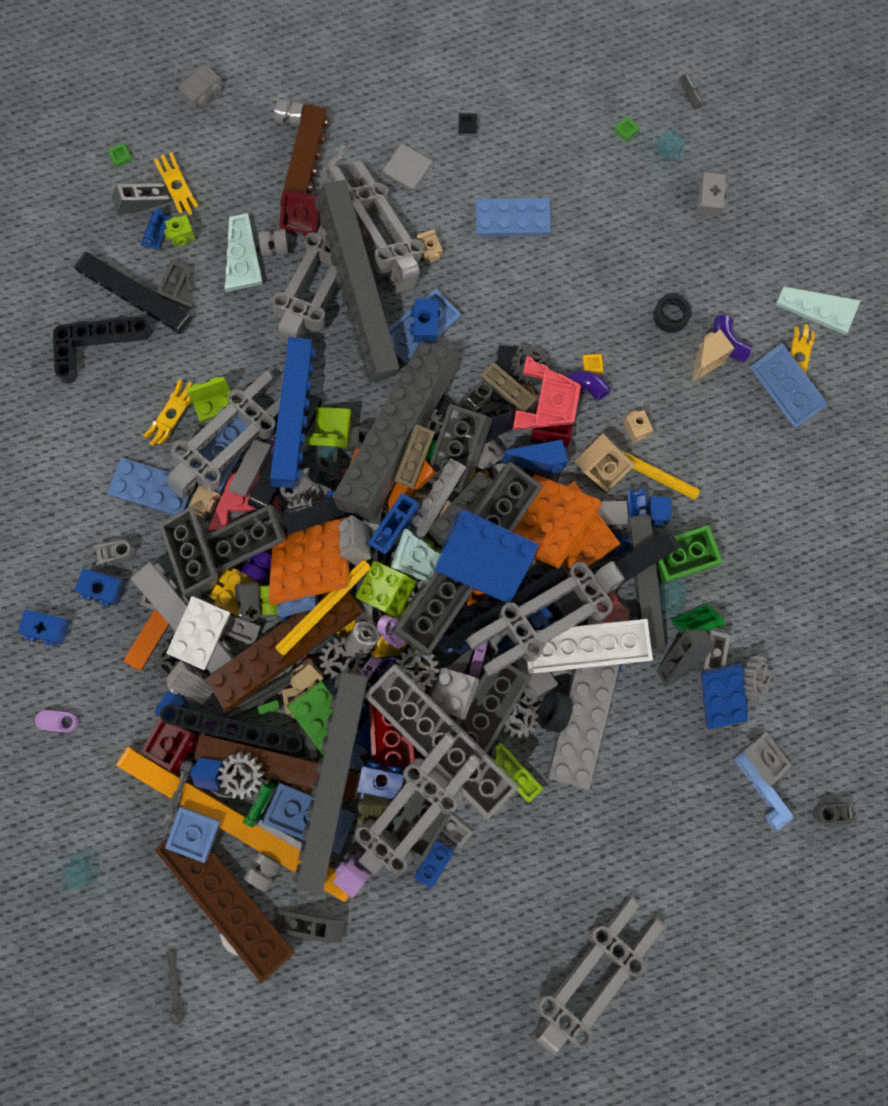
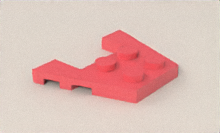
M527 356L523 375L542 379L536 414L516 410L512 429L520 430L573 424L581 385L560 373L557 374L551 371L546 365H541L533 361V358Z
M236 473L230 474L210 523V532H215L229 525L230 512H256L259 510L248 505L251 492L248 498L231 493L228 490ZM261 473L259 474V476H258V478H257V480H256V482H255L253 488L255 487V485H256V483H257V481H258V479H259ZM276 496L272 506L280 510L282 516V511L277 499L278 497Z

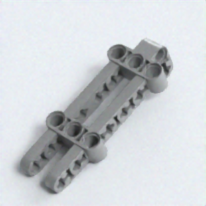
M361 160L351 161L349 163V173L357 187L351 188L347 180L346 183L362 239L373 255L371 268L376 273L392 271L389 285L394 294L412 290L419 276L418 263L424 251V244L416 239L411 240L386 200L388 188L382 183H375ZM337 165L325 167L324 173L327 182L345 180ZM368 211L374 212L393 244L387 245L367 214Z
M321 226L317 233H309L305 236L306 254L285 293L278 292L272 297L273 312L277 317L282 318L278 327L279 341L288 345V337L304 338V327L316 332L325 328L324 309L338 284L336 280V267L331 263L332 253H330L331 250L327 247L325 241L327 235L325 229H322ZM321 261L331 265L312 303L298 299L317 262Z
M269 370L266 371L244 392L239 389L230 391L227 407L188 443L183 440L174 442L172 445V459L178 466L168 476V487L183 500L194 491L196 482L208 491L216 490L220 483V473L258 437L262 439L272 437L275 421L278 419L281 397L266 411L255 401L275 382L276 376ZM233 400H239L241 402L234 403ZM252 412L255 416H249L247 413ZM236 418H239L248 428L214 460L209 462L199 452ZM262 425H267V426H269L270 428H269V429H264V428H262L261 426H262ZM179 450H183L186 453L183 455H179L176 452ZM198 463L201 467L193 468L191 465ZM212 476L216 480L208 481L206 478Z
M613 561L599 569L595 575H593L586 564L582 562L575 563L569 570L565 581L521 607L514 603L505 604L499 613L497 621L476 632L466 641L473 650L504 631L511 638L515 647L483 667L489 677L522 657L528 662L536 661L542 654L545 643L590 616L596 620L605 619L613 609V604L607 594L619 587L625 578ZM574 571L580 572L582 578L576 577ZM585 588L592 589L594 595H589ZM574 590L584 606L536 634L526 618ZM597 605L603 606L605 612H600ZM505 611L512 612L514 614V618H507L505 616ZM516 629H523L526 636H519ZM528 646L535 647L537 654H531L528 651Z
M447 733L426 760L415 759L405 769L406 785L378 820L369 819L357 829L355 833L356 840L367 850L358 862L373 876L376 875L383 865L394 874L399 875L405 872L413 861L410 849L441 811L446 814L454 812L461 804L463 796L459 789L482 761L473 754L451 782L435 770L434 767L457 740L450 733ZM413 768H416L420 775L416 774ZM430 783L435 784L437 789L432 788ZM417 790L432 805L405 839L400 842L385 828ZM446 797L451 798L454 804L448 802Z
M632 895L627 898L606 927L596 926L590 930L589 941L592 945L552 997L543 995L536 1001L537 1012L547 1022L539 1025L533 1033L532 1039L552 1056L561 1049L567 1040L579 1048H588L593 1041L592 1033L589 1030L628 976L638 977L645 971L646 965L642 957L662 932L665 924L657 917L653 918L631 948L626 945L617 935L640 905V902ZM599 930L604 933V940L601 943L596 939V934ZM615 945H618L621 949L618 957H615L613 954ZM604 954L616 965V968L577 1019L564 1005ZM632 960H635L637 963L635 972H632L629 967ZM546 1000H550L552 1008L549 1012L545 1013L542 1008L543 1003ZM566 1015L568 1017V1025L562 1028L559 1020L562 1016ZM579 1031L585 1033V1039L581 1043H578L576 1039Z

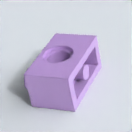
M360 850L354 856L350 853L344 862L341 863L335 871L338 875L333 881L351 898L357 894L371 876V873L358 862L364 855Z

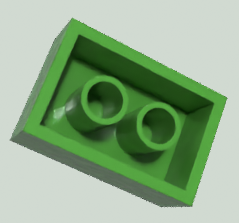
M709 525L674 536L681 547L658 561L656 569L661 584L665 585L716 568L722 564L723 560Z
M318 680L313 686L286 704V706L321 752L323 739L329 735V731H325L329 715L333 716L334 710L330 709L332 695L325 685Z

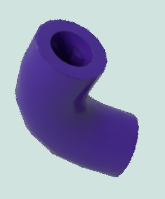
M717 316L714 319L713 332L716 333L721 330L734 347L729 357L744 363L750 355L751 345L736 338L732 330L733 319L730 316Z
M574 371L565 375V377L580 384V390L588 391L596 401L602 400L611 392V388L606 381L598 374L590 371Z

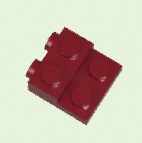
M284 189L282 191L279 228L285 229L287 233H303V236L309 233H317L321 218L320 211H317L315 206L317 195Z
M538 403L535 405L534 414L537 412ZM572 424L532 428L530 442H534L536 445L562 440L564 448H569Z
M160 718L140 753L168 770L179 774L181 764L188 761L187 758L190 753L196 750L199 736L186 728L166 724Z

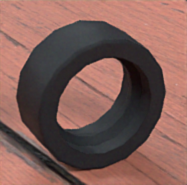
M677 294L663 296L655 307L653 320L660 330L667 333H676L687 325L691 316V307L684 297ZM668 304L678 306L683 312L682 320L677 323L666 321L661 314L662 308Z
M550 691L546 694L540 704L538 721L542 729L559 733L566 728L572 714L571 698L556 691Z

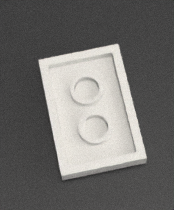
M192 596L166 654L206 670L231 612Z

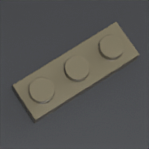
M494 362L480 375V379L490 383L492 389L518 411L527 412L537 401L536 397Z
M418 424L414 425L394 476V482L413 489L434 436V431Z

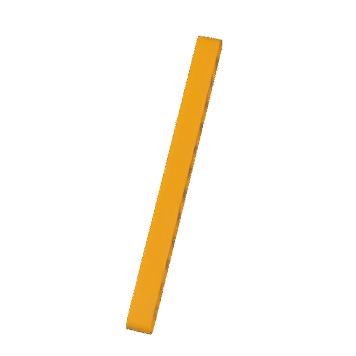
M127 746L116 766L172 799L173 793L179 785L180 776L170 773V770L156 762L153 763V760L140 752H135V749ZM185 781L179 804L220 820L219 828L294 873L296 872L297 865L302 864V861L298 860L300 850L260 828L257 824L254 827L245 825L242 822L245 817L244 814L241 815L242 813L227 804L224 805L222 801L208 793L205 794L206 792ZM328 865L323 890L347 902L349 895L333 882L338 875L335 873L336 869Z

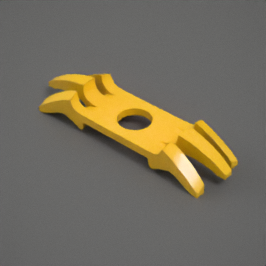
M171 152L169 155L174 169L170 167L164 154L161 155L166 172L163 171L158 159L155 158L154 162L174 200L179 214L183 213L179 201H181L186 212L192 215L186 198L190 199L191 204L195 208L198 207V204L180 172L173 153ZM179 181L182 183V187L177 190L171 187L172 183Z
M804 324L800 340H798L800 336L799 327H794L790 354L793 358L796 353L804 355L805 360L803 362H796L807 375L811 349L815 340V331L811 330L809 342H806L809 336L808 324Z
M178 380L176 388L170 395L166 406L157 420L153 421L151 428L144 433L143 436L145 438H149L156 433L150 442L151 446H154L156 443L162 445L171 437V432L188 405L192 404V400L186 390L192 386V382H188L181 394L183 382ZM169 410H176L177 414L174 418L168 419L166 417Z

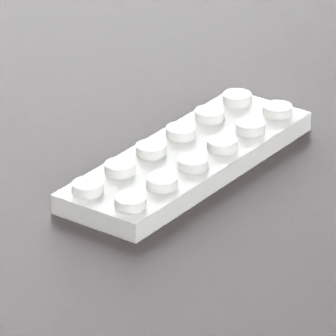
M647 619L572 627L543 645L544 650L536 661L526 662L528 674L652 661ZM528 646V651L531 654H537L535 647Z

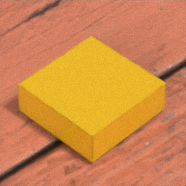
M602 354L582 356L583 371L603 374Z

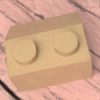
M721 330L716 333L710 332L703 338L704 342L699 345L692 377L694 382L723 364L733 351V345Z
M605 434L597 438L575 460L582 471L606 492L635 466Z

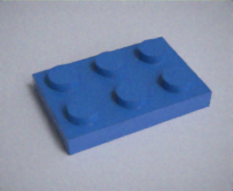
M739 663L700 672L707 728L710 730L748 721L743 666Z

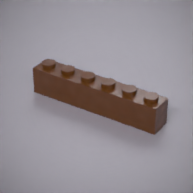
M304 104L283 190L288 189L307 194L313 192L314 182L312 180L313 176H317L318 165L316 164L317 160H321L322 149L320 147L321 144L325 143L326 133L324 131L325 128L329 127L330 122L326 108Z

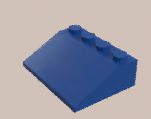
M463 509L456 513L434 571L505 603H510L532 563L539 544Z

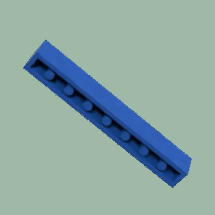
M288 337L270 476L272 487L295 489L296 482H300L301 470H298V463L302 464L303 452L300 451V447L305 444V434L302 433V430L307 427V416H304L305 410H309V398L306 397L307 393H311L312 384L308 380L309 376H313L314 364H311V359H315L316 347H312V339Z

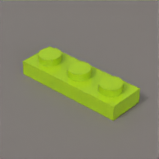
M502 743L493 749V760L519 785L516 791L529 803L543 788Z

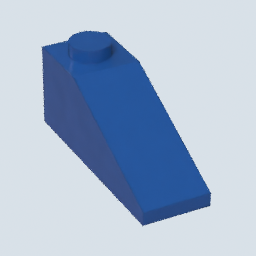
M562 440L505 450L502 462H512L516 466L544 473H559L564 470L568 463V458Z
M401 493L368 542V545L386 555L401 538L404 529H409L412 519L421 509L419 503Z

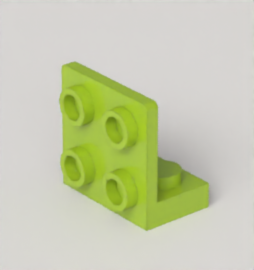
M214 377L209 382L197 383L186 389L194 404L200 423L214 419L220 409L224 410L227 407L228 395L231 391L224 377Z
M317 408L315 434L311 433L310 437H305L304 445L348 449L351 410L343 408Z
M374 561L356 598L399 619L417 581Z

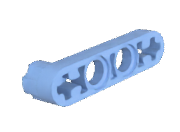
M742 752L735 757L737 765L749 781H753L752 785L760 796L766 799V804L772 810L765 816L769 825L775 831H778L793 820V815L771 785L768 786L766 781L761 778L758 770L748 760L747 755Z

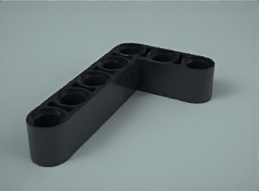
M142 317L58 325L53 330L55 373L62 382L66 384L73 383L77 379L76 347L147 340L152 335V329L146 319ZM145 327L144 330L138 331L139 328ZM121 329H126L123 333H119ZM105 330H106V333H105V334L100 335V333H101L102 331H105ZM87 332L84 337H81L83 333ZM68 334L66 338L61 339L62 336ZM69 352L67 356L62 357L64 353ZM66 370H69L68 374L63 375Z

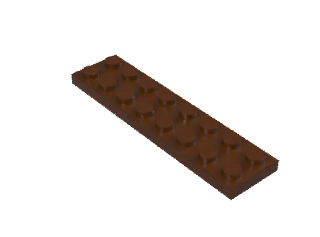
M349 591L285 655H282L275 648L276 645L311 610L294 614L207 677L206 680L222 708L229 712L361 616L364 612ZM329 592L323 593L321 596H319V602H320Z
M167 838L154 850L262 984L296 952L212 849L207 861L203 863L166 849Z

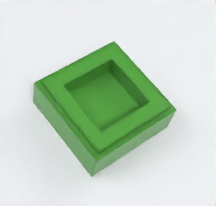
M625 117L614 127L613 131L627 142L640 128L631 119Z
M125 143L107 150L116 168L133 161Z
M276 700L258 706L259 714L264 716L281 710L280 701Z

